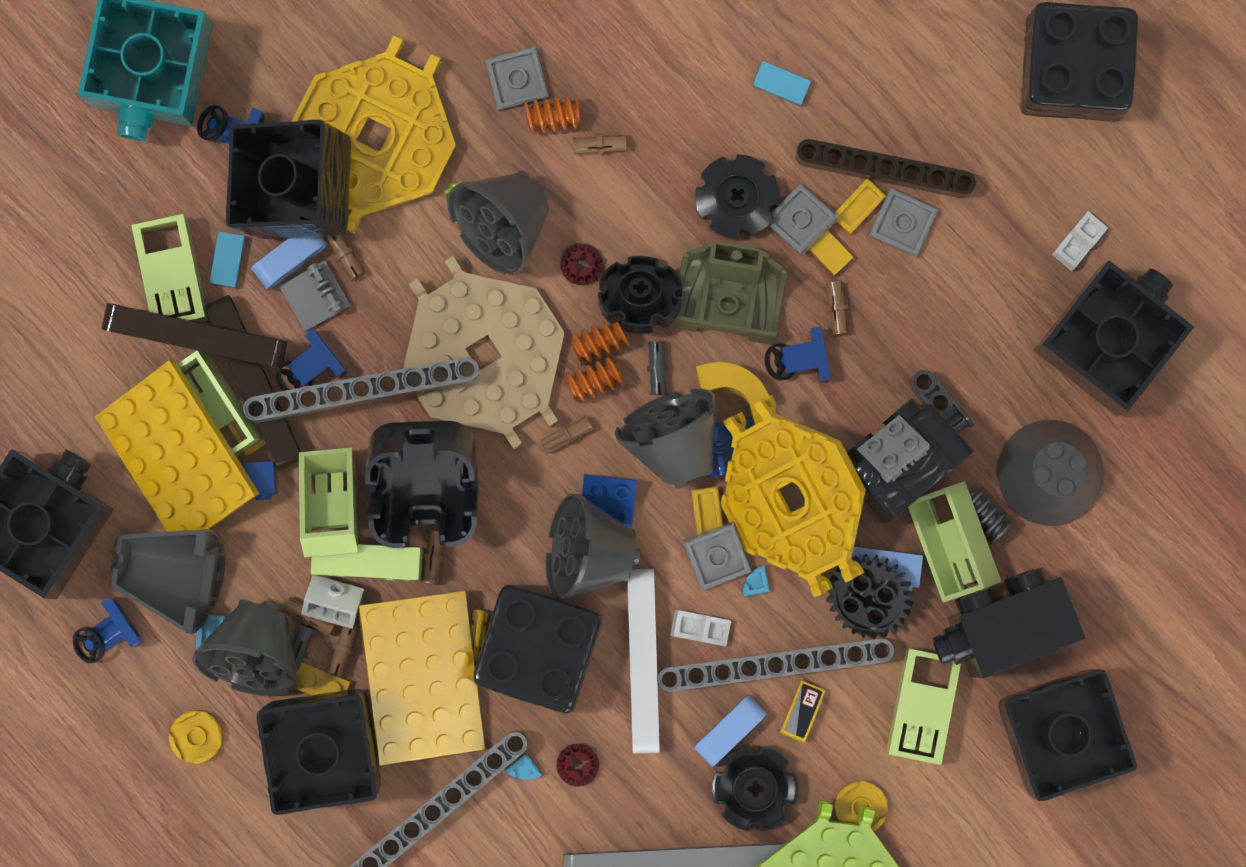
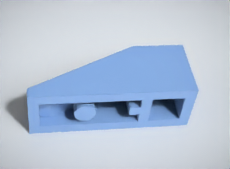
M854 547L852 559L854 556H857L862 561L864 555L867 554L869 560L873 561L874 557L878 555L879 562L883 563L888 558V566L890 568L895 564L898 565L897 574L901 572L906 573L903 582L911 581V585L907 590L912 591V588H919L923 555Z

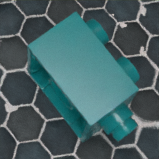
M97 0L78 96L89 107L117 112L115 120L119 124L117 136L122 138L146 141L147 130H152L154 119L193 127L214 26L205 11L150 0Z

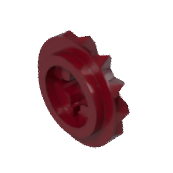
M576 243L566 249L561 257L560 266L564 277L569 282L576 285H587L599 277L603 264L597 249L589 244ZM583 254H586V263L592 266V268L583 267L578 275L577 265L571 260H580Z
M584 744L567 746L561 751L557 759V772L560 778L565 783L575 787L589 784L595 779L599 770V760L596 753ZM573 754H575L579 761L589 760L582 767L583 776L576 769L567 771V768L573 764Z

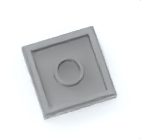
M536 46L485 59L498 111L525 105V101L529 104L533 103L534 100L540 101L549 98Z
M800 183L771 212L774 218L768 227L802 257L838 220V217Z
M890 188L868 236L916 258L939 209Z
M733 522L683 540L702 591L751 572Z

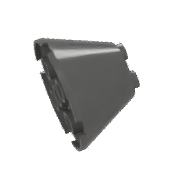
M520 170L515 174L456 185L448 194L447 207L452 223L457 221L463 232L460 238L479 260L502 274H505L507 271L517 274L526 267L549 212L547 200L550 198V195L544 187L538 186L530 179L525 171Z
M691 389L692 394L679 396L678 392H674L652 400L623 419L625 425L621 429L617 427L615 430V436L620 445L663 482L674 484L677 489L686 487L690 484V480L698 476H706L713 472L717 400L714 393L707 389Z
M1042 420L1021 428L1006 442L998 460L997 479L1004 500L1015 513L1035 524L1055 526L1074 521L1092 507L1101 491L1103 463L1096 445L1081 429L1063 421Z
M568 494L561 501L553 517L548 536L553 538L551 554L546 553V578L552 596L555 599L568 600L619 582H628L633 564H637L640 559V549L636 548L635 530L628 528L581 494Z
M240 600L238 606L195 650L192 662L199 672L214 682H217L218 678L232 683L231 689L260 696L275 697L288 695L290 689L294 691L297 689L299 679L287 617L278 611L279 606L274 603L264 602L261 605L248 600Z

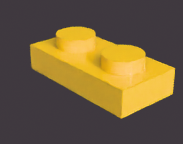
M301 662L297 672L299 679L297 690L310 695L348 690L351 684L350 681Z

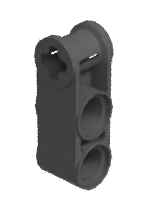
M920 370L913 375L910 380V388L924 406L928 404L933 405L935 397H942L946 402V407L944 410L938 411L948 421L950 426L960 420V423L954 427L958 434L967 427L971 428L974 426L970 417L958 406L933 373L928 370ZM917 377H926L929 380V388L926 390L920 389L916 385Z

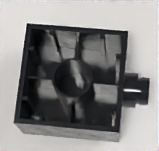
M1108 260L1097 269L1033 351L1109 411L1119 416L1129 411L1194 326L1165 304L1169 298L1167 294L1173 287V284L1163 274L1153 268H1149L1143 276L1139 275L1134 280Z
M11 449L0 465V571L44 599H57L114 509L81 489L88 478L84 474L88 472L91 464L75 453L66 449L61 455V459L55 458L48 468L26 453Z
M1042 567L1035 570L1031 569L1005 579L1004 582L1009 593L1001 597L995 598L992 588L989 587L954 599L959 613L947 617L950 627L942 630L943 635L932 638L941 664L944 666L954 661L958 665L965 662L970 677L986 678L1086 639L1062 577L1046 579Z

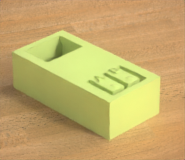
M184 214L131 225L149 312L160 314L156 294H159L163 315H175L171 291L175 292L179 314L191 311L187 288L190 287L195 314L177 318L195 322L209 321L188 218ZM178 226L181 247L147 254L143 233Z
M197 350L179 362L178 366L182 372H185L198 362L200 363L191 373L203 392H200L190 374H186L185 377L219 430L234 420L241 427L247 439L232 448L237 457L261 441L263 437L254 423L245 416L242 404L210 354Z
M352 447L299 452L300 542L304 557L358 552L356 465ZM343 472H347V491H344ZM328 473H331V492H328ZM312 475H315V494H312ZM348 527L349 529L312 533L313 530L334 529Z
M965 481L919 497L908 507L943 603L1002 582ZM946 494L954 519L940 524L932 499ZM974 581L978 582L977 585L968 587L966 589L964 588L965 584Z
M358 544L357 553L312 557L311 574L317 576L386 579L390 581H421L424 549L417 547L390 548L379 545Z
M906 649L886 753L942 765L961 664L956 665L954 661L952 662L947 689L911 682L916 656L940 660L937 654ZM904 723L907 726L903 748L915 750L919 726H921L923 729L918 751L931 753L935 729L939 730L934 757L898 750Z

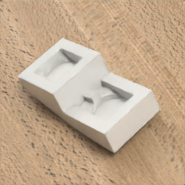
M1087 211L1052 255L1069 270L1073 271L1108 227Z
M675 610L670 636L726 647L731 620Z

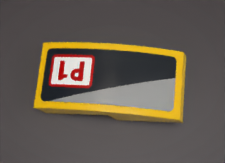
M801 680L785 717L780 734L805 743L826 690Z

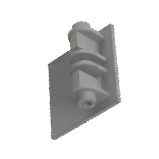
M325 260L319 264L314 263L310 265L308 270L279 286L305 332L351 306Z
M898 415L857 450L881 473V477L888 483L890 481L894 482L903 473L902 468L904 471H907L906 465L908 463L914 466L915 464L912 460L916 462L921 457L926 456V451L930 449V445Z

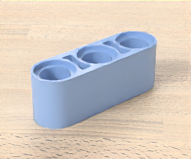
M322 236L288 238L255 263L251 270L265 289L270 290L323 251L328 243Z
M748 694L694 746V749L713 767L768 713Z

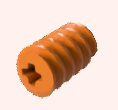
M577 95L575 96L574 103L566 96L562 105L558 97L554 99L553 106L550 105L548 99H544L543 107H540L538 101L534 100L532 108L525 101L527 124L532 134H536L537 126H540L543 133H546L548 125L551 126L554 132L557 131L558 124H561L564 131L567 130L569 122H571L574 129L578 128L580 114Z
M605 321L601 322V331L595 325L591 326V335L585 329L581 330V339L575 333L572 334V346L581 366L583 357L589 363L592 362L593 353L598 359L602 358L603 349L608 355L612 354L611 346L620 351L621 342L630 347L625 331L622 330V325L619 322L611 324V327Z
M609 357L605 358V366L596 361L595 370L589 364L586 365V374L579 368L576 369V378L569 372L566 373V380L575 402L576 397L585 402L586 393L592 398H596V389L602 394H606V385L615 390L616 381L622 387L625 386V381L616 359L613 362Z

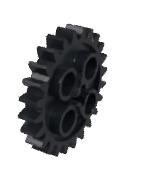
M867 554L864 555L862 561L857 556H854L852 560L860 564L864 573L846 583L838 566L834 572L836 575H832L829 580L833 588L827 591L831 593L827 598V602L834 603L829 609L830 612H838L835 621L841 619L845 621L842 626L843 629L850 625L852 626L853 635L857 630H861L862 638H865L867 632H871L872 638L875 639L878 632L883 637H886L888 629L895 633L898 626L902 627L906 621L904 618L908 619L911 613L909 609L914 604L913 601L909 600L914 592L907 590L911 585V581L903 582L906 573L901 572L897 574V564L890 568L888 566L889 559L886 558L883 563H880L878 555L874 557L873 561L869 560ZM858 577L866 578L868 583H862ZM882 588L891 590L893 594L884 593ZM848 599L856 600L858 605L851 604ZM872 610L881 612L883 616H876Z

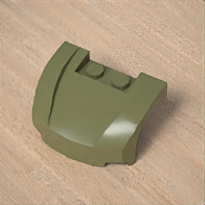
M711 242L706 243L703 247L686 252L682 257L679 274L683 287L682 297H679L682 299L681 309L670 327L695 332L697 328L749 336L748 341L774 345L787 279L786 269H783L782 265L771 259L768 253L740 243Z

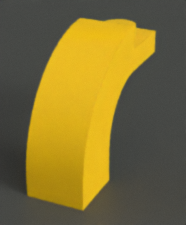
M712 362L695 367L700 389L710 391L725 389L738 393L749 406L753 425L763 421L753 404L769 397V394L762 382L753 373L741 366L727 362Z

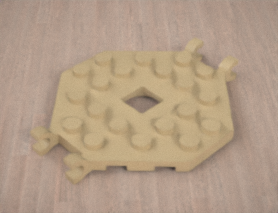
M454 256L444 262L454 278L430 294L426 293L418 278L409 283L419 302L403 369L470 357L466 349L482 338L489 336L500 353L501 358L480 370L479 376L474 382L416 393L430 418L441 421H456L468 427L504 434L513 450L523 444L513 428L540 412L549 427L558 423V419L549 407L565 332L537 288L465 273ZM464 364L461 366L459 373L464 377H470L475 369L471 364ZM437 369L433 374V378L437 382H443L448 377V372L445 369ZM413 373L408 377L407 381L411 387H417L421 384L422 377L419 374Z

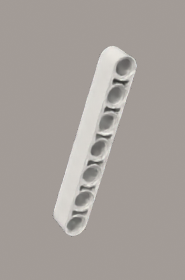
M632 569L628 581L633 754L659 753L654 569Z

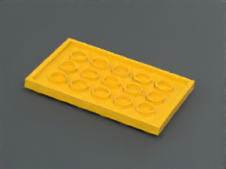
M175 359L167 361L94 416L166 531L210 530L260 494Z
M465 591L358 605L378 764L387 765L485 750L478 689L473 679L475 665Z

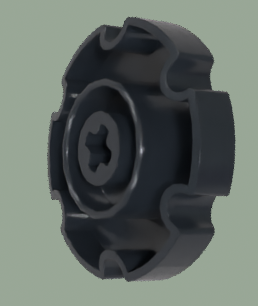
M737 154L734 162H728L725 157H721L706 167L701 174V179L705 182V185L703 187H696L695 205L700 219L709 218L711 220L709 230L723 238L737 240L741 232H746L749 237H753L769 226L774 218L769 209L779 205L780 193L775 176L764 175V163L751 156ZM733 192H735V194H743L741 199L742 202H740L739 200H735L733 202L731 200L733 197Z
M648 256L628 257L626 264L613 263L606 269L599 281V290L602 292L598 293V305L601 313L609 323L619 322L622 324V330L629 333H652L653 327L656 325L665 328L674 321L681 309L682 299L679 297H682L683 287L678 274L670 266L660 267L658 259Z
M744 746L732 751L722 760L725 770L722 773L715 772L712 781V794L715 804L721 803L725 805L722 816L726 821L741 830L749 831L751 825L757 824L761 831H766L778 826L788 817L785 807L788 804H796L798 782L795 773H786L785 767L788 761L784 756L765 746H761L757 753L751 752L749 746ZM753 781H757V784L762 786V790H759L755 796L748 790V786H752Z

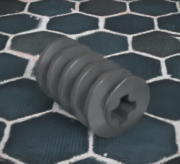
M980 487L972 490L969 494L982 529H986L984 532L985 537H993L989 544L991 546L1010 530L1013 520L1003 521L1006 512L996 513L999 504L989 505L992 496L982 497L985 488Z

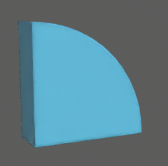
M765 565L758 567L748 575L743 586V597L770 592Z
M527 753L505 769L509 775L521 780H531L542 775Z

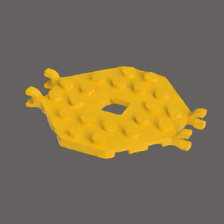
M394 35L386 52L363 61L341 66L339 69L327 73L323 72L315 75L291 121L322 120L349 135L351 140L348 210L351 213L348 217L347 231L353 234L357 231L363 216L433 194L456 149V144L433 78L442 63L440 61L441 58L431 54L424 69L421 70L397 58L404 43L402 39ZM368 118L391 129L380 151L357 141Z
M773 395L753 404L763 421L749 429H745L746 419L743 412L723 421L733 436L731 447L734 449L732 459L728 461L725 477L727 486L725 494L722 495L720 505L729 522H733L745 552L753 556L756 554L767 559L768 563L786 570L788 568L799 573V577L808 581L815 598L833 588L829 579L822 576L821 573L838 565L845 583L864 573L860 564L852 560V553L866 489L841 441L777 414L775 411L777 407ZM791 482L799 486L805 498V506L792 513L779 490Z

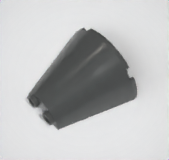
M209 529L119 534L114 544L115 553H118V562H115L111 567V586L184 632L194 634L208 620V615L205 614L210 606L215 607L221 591L225 572V548L223 544L218 542L221 536Z

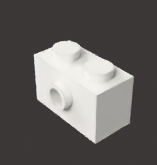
M312 575L304 598L301 615L353 629L359 611L358 605H361L364 589L352 584L331 580L327 577Z

